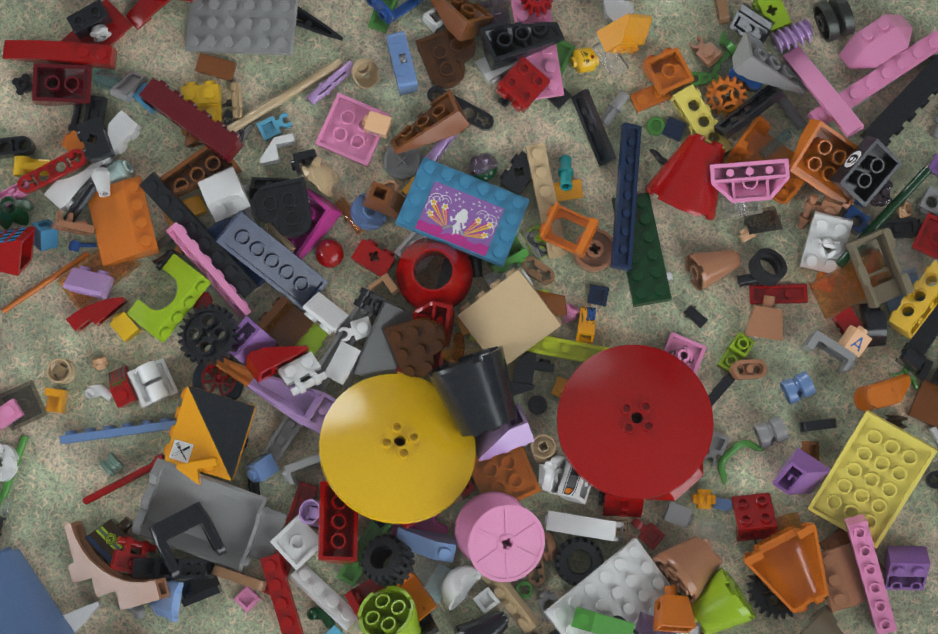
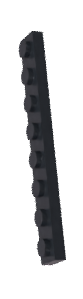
M152 172L139 185L174 223L177 222L186 229L189 238L198 243L200 251L211 259L214 267L223 273L227 281L235 287L244 299L259 286V283L233 255L215 241L216 237L156 172Z

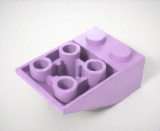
M520 403L515 405L517 413L515 419L502 425L498 430L492 432L488 430L475 437L476 454L479 462L534 442L531 429Z

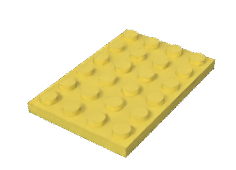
M866 410L807 509L846 532L844 519L863 514L868 522L874 548L877 549L935 457L938 449L871 411Z

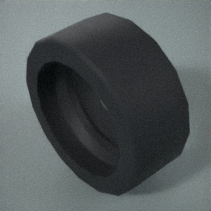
M760 249L749 260L750 274L758 283L765 286L776 285L787 273L786 261L773 249ZM760 260L768 262L774 268L775 274L767 272L761 265Z

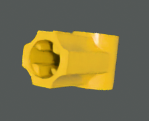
M14 156L13 176L20 177V175H26L52 160ZM42 171L39 176H49L47 171Z

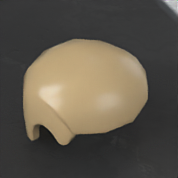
M361 58L354 63L351 69L352 78L361 88L369 89L380 81V68L372 58ZM369 73H370V77H369V78H365V77H364L365 74H369Z

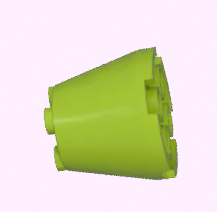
M723 567L714 573L699 598L691 604L695 622L699 621L702 625L700 628L704 634H715L750 622L756 618L749 602L746 603L747 600L741 592L742 590Z
M386 586L385 589L379 590L376 593L371 592L359 608L357 617L359 618V625L363 634L421 633L415 602L410 594L401 587Z

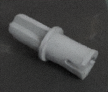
M620 90L612 103H608L609 107L601 116V121L604 125L609 126L617 113H621L620 109L630 97L625 91Z

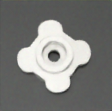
M103 24L94 26L90 33V36L94 37L95 42L104 41L111 36V32Z

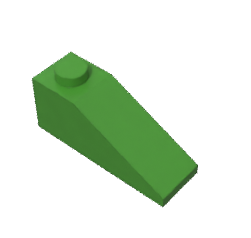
M576 607L571 627L595 634H633L635 624Z

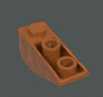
M373 181L367 188L362 205L397 219L406 198L394 189Z

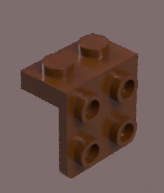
M284 296L278 297L272 303L271 310L264 312L260 316V322L258 323L263 330L283 347L295 346L313 326V322Z

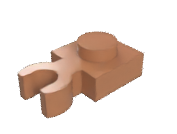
M697 36V40L700 42L698 45H694L692 42L689 43L692 51L696 52V57L708 68L723 57L722 51L710 41L704 44L701 36Z

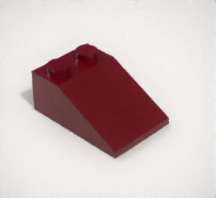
M34 63L33 103L43 106L91 104L92 66Z

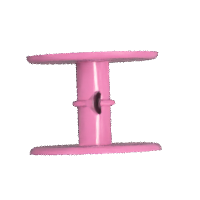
M491 491L475 496L461 509L455 523V539L461 553L473 563L474 567L484 577L490 580L511 582L523 578L537 566L543 555L545 534L540 521L532 512L524 508L517 499L509 494Z

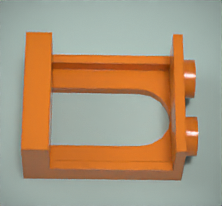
M556 201L555 205H551L548 210L547 216L549 217L546 223L543 222L539 229L540 238L547 243L584 258L600 224L599 220L583 216L561 206ZM559 218H563L586 229L579 244L576 245L556 236L552 232V223Z

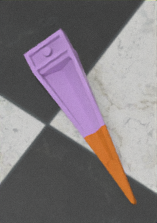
M223 358V363L217 360L216 366L301 426L305 425L320 434L325 416L336 401L335 398L325 392L312 388L306 389L307 392L303 394L299 393L293 396L290 389L296 387L295 384L287 388L282 379L274 376L258 383L246 366Z

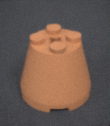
M697 536L658 553L652 559L670 585L676 586L677 594L687 596L690 604H693L699 598L714 573L723 563L721 557L711 549L712 544L706 538L702 540Z

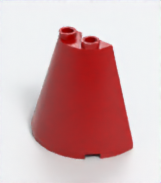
M690 134L649 181L645 191L650 195L657 194V199L697 217L704 215L706 216L705 219L714 220L717 212L719 191L711 185L710 165L724 164L726 149L723 148V144L713 140L712 143L705 141L706 137L701 134Z

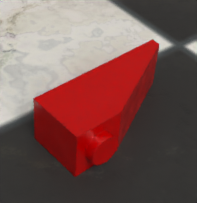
M307 346L263 347L259 350H253L247 355L246 367L259 383L277 374L279 368L307 354L309 348Z

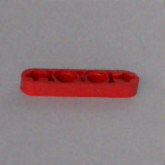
M73 149L22 176L17 182L18 189L25 194H31L83 167L87 163L84 152L80 149ZM76 154L80 156L82 155V157L80 158V162H77L76 160L71 162V164L73 165L72 167L70 166V163L66 160L68 158L70 161H72L76 158ZM59 162H64L66 165L63 172L56 170V165ZM42 171H47L49 174L46 181L39 179V174ZM33 176L35 180L39 183L37 185L35 182L29 184V189L25 187L23 188V186L25 185V181H34V179L32 178Z

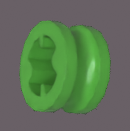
M520 581L516 586V591L521 598L526 599L532 595L533 587L528 581ZM521 585H528L530 592L528 594H520L519 591L521 589L519 587Z

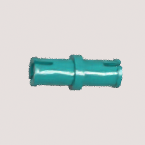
M562 155L559 158L560 168L558 175L561 181V189L568 191L572 189V160L569 155Z

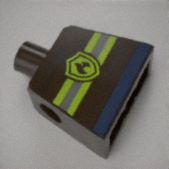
M127 516L120 523L115 519H110L88 534L85 539L111 564L114 550H123V545L117 544L118 536H130L127 531L133 526V521Z

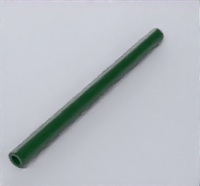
M924 166L858 238L878 230L930 175L931 170ZM863 245L858 246L857 250L859 251ZM847 249L835 261L841 268L851 259Z

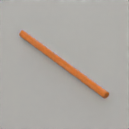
M86 251L1 309L2 312L5 314L82 262L90 254Z

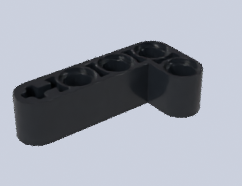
M938 304L910 342L905 344L901 350L902 354L895 360L911 372L917 371L926 360L925 354L938 335Z

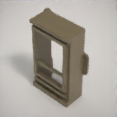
M889 228L875 230L844 244L867 298L869 308H878L881 303L900 295H908L914 292L909 275L902 272L893 249L896 247V242ZM877 239L887 266H883L882 269L868 274L857 247ZM889 269L892 279L872 287L869 277L880 272H886Z

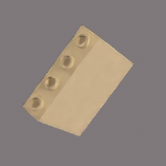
M521 267L517 270L515 268L509 270L505 274V279L502 281L497 279L490 285L491 289L486 293L484 290L474 297L476 300L473 303L467 302L459 308L460 312L457 315L483 350L495 346H503L507 365L562 324L561 319L553 314L521 272Z

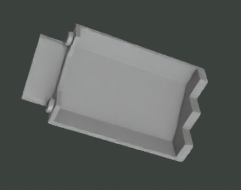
M160 458L156 459L150 472L149 484L141 498V508L133 522L132 533L153 540L148 527L200 502L211 518L227 553L218 556L213 551L200 524L167 540L166 542L169 547L242 573L244 567H248L251 557L260 560L262 557L274 554L276 548L271 544L270 540L283 529L287 515L266 506L268 498L201 473L202 485H198L176 469V464Z

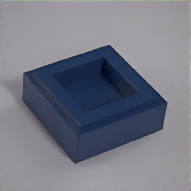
M669 116L662 135L679 142L687 124Z
M590 284L587 303L606 307L609 287Z

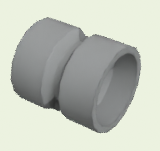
M780 416L769 419L767 424L762 422L753 426L754 433L762 449L773 445L774 441L779 443L788 439L786 427Z

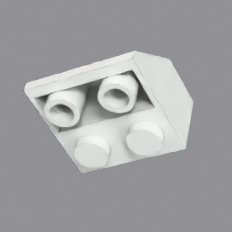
M320 292L314 295L302 307L306 311L304 315L314 323L319 321L321 323L319 327L329 335L332 332L336 335L338 329L344 325L349 317L348 314Z

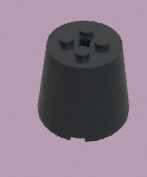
M495 346L458 358V363L449 365V362L428 372L431 381L462 437L471 435L475 437L488 430L490 432L498 430L502 425L517 417L503 346Z

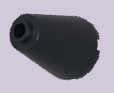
M496 611L456 625L453 631L454 634H502L508 628L507 623H509V620L504 612Z

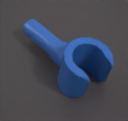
M72 240L68 249L79 252L80 247H96V243Z

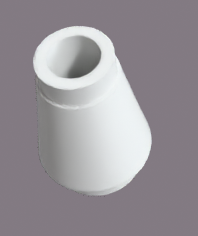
M105 167L94 169L91 178L99 196H109L110 172Z

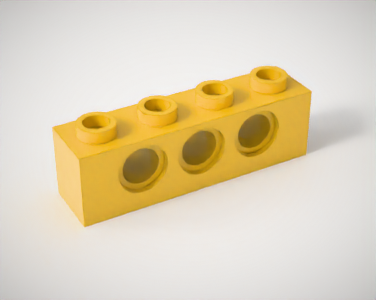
M935 260L925 268L921 279L913 284L914 292L905 295L898 309L894 310L889 316L888 321L891 328L910 340L938 304V262ZM931 282H937L934 286H928ZM925 297L924 300L917 301L918 298ZM908 312H914L911 316H905Z

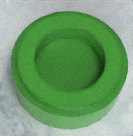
M657 116L651 117L646 124L647 132L653 136L661 135L665 128L664 120Z

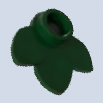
M12 196L2 198L0 200V225L5 230L9 229L13 222L27 226L29 222L27 212L34 209L33 204L26 199H16ZM6 203H12L10 207L5 206Z

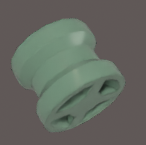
M112 452L106 460L100 462L101 467L111 477L116 474L118 469L124 467V464Z

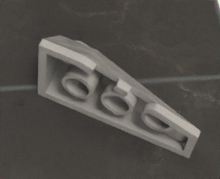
M746 31L732 57L734 71L749 80L803 94L805 92L803 83L787 65L782 66L773 52L769 54L763 48L765 44Z

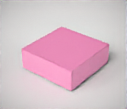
M245 586L233 600L248 613L261 598L250 587Z

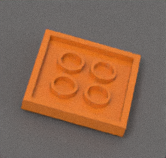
M523 446L480 462L476 455L472 476L480 494L491 491L503 492L519 501L541 492Z

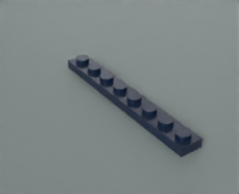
M624 122L621 125L610 268L628 272L632 266L642 126Z

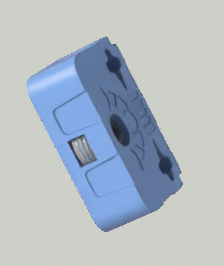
M405 31L386 35L388 51L400 96L418 92L417 78Z

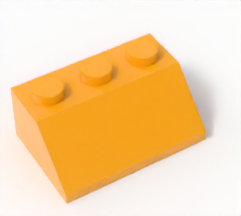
M628 13L596 31L604 51L613 54L629 53V55L638 52L639 47L645 44L653 19L652 16Z

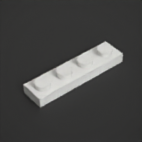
M305 563L290 575L289 578L345 631L357 619L351 606Z

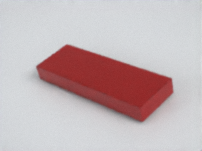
M807 284L749 285L750 305L763 304L764 295L775 297L774 304L808 303Z

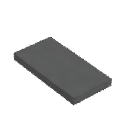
M383 301L353 370L355 374L370 378L395 373L398 363L384 329L388 326L413 320V313Z

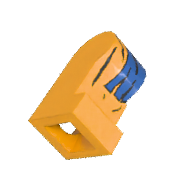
M580 307L576 342L593 344L596 308Z

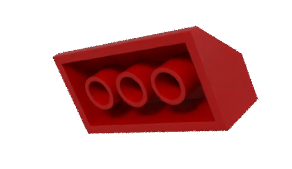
M320 481L318 560L334 564H353L357 562L358 513L348 507L335 494L327 481Z

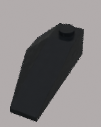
M497 22L479 29L484 55L491 71L513 64L521 57L526 58L565 39L557 22H534V24H522V22L504 24V22Z

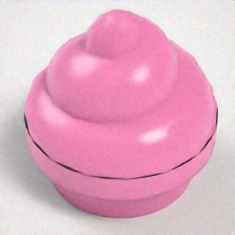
M567 303V315L562 316L563 323L573 322L579 318V308L571 303Z

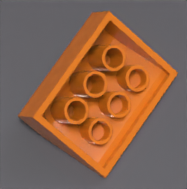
M810 119L800 136L789 171L827 197L843 202L842 206L849 210L853 202L830 179L857 148V145L822 121Z
M141 176L111 184L110 195L107 197H100L96 191L88 202L103 267L160 254L146 194L139 186L142 183Z

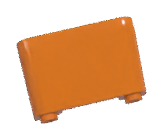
M759 115L745 131L725 161L726 163L788 158L790 166L794 152L768 134L771 126L766 119ZM790 172V179L772 199L780 204H787L805 181Z

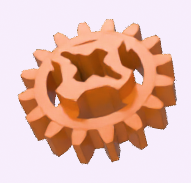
M727 74L726 78L723 79L719 75V81L713 79V86H707L710 92H706V97H708L706 103L712 104L710 106L711 110L717 109V115L723 112L726 117L727 112H733L745 103L743 99H747V94L744 93L747 91L746 86L741 87L743 81L736 82V76L729 79V74ZM735 87L739 92V96L736 93H734ZM728 92H730V96H727L723 100V95H726ZM713 95L719 99L718 103L714 100Z

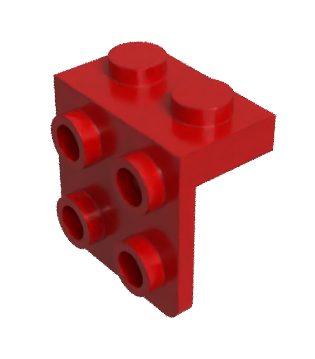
M521 57L501 79L495 89H497V94L501 98H507L511 102V106L516 111L524 113L549 85L550 80L525 57Z

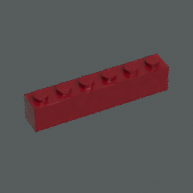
M152 78L139 94L142 100L230 163L244 146L240 141L241 137L233 130L231 132L227 131V127L219 120L213 121L211 119L212 116L205 110L199 111L197 109L198 106L191 100L185 101L183 99L184 96L177 90L171 91L169 89L170 86L163 80L157 81L155 78Z

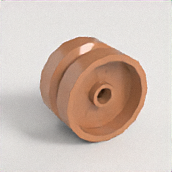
M597 229L584 258L573 254L574 261L581 270L588 273H598L604 271L611 264L613 238L608 232ZM584 231L577 237L576 245L579 244ZM593 248L596 249L597 254L595 255L594 252H590V250Z

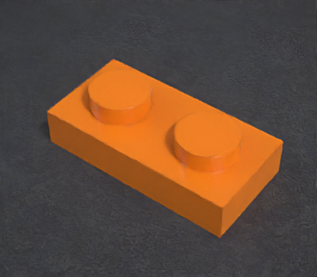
M654 85L629 95L636 113L672 98L670 92L659 97Z

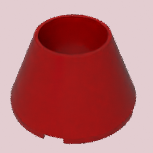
M425 237L412 243L403 252L397 265L396 279L401 294L413 307L419 308L432 300L453 304L454 308L465 299L471 288L473 269L467 253L445 243ZM430 256L443 257L452 266V276L449 282L439 289L424 288L416 281V269L419 263Z

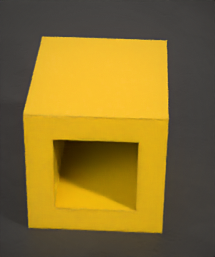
M126 312L117 313L110 323V326L127 343L142 331Z

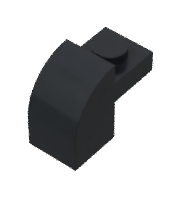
M868 303L859 304L863 328L868 331L867 335L872 338L867 347L885 346L887 322L884 310L881 311L880 307L869 308Z
M535 353L525 355L516 364L513 382L532 385L534 370L553 373L555 364H551V360L540 359L537 362V354Z

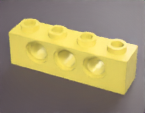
M691 84L672 96L670 101L683 122L687 124L686 126L692 135H695V133L701 134L706 137L705 141L709 143L712 142L709 141L708 136L712 135L717 139V142L724 145L723 148L726 149L725 154L731 151V140L715 132L713 126L719 121L715 120L711 115L712 110L708 104L703 102L702 94L698 88ZM692 103L696 105L697 110H691L688 104ZM702 119L706 121L707 126L702 127L699 124L698 120Z

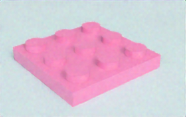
M338 93L315 145L368 167L381 137L365 132L364 126H362L364 116L369 115L370 111L389 117L390 114Z

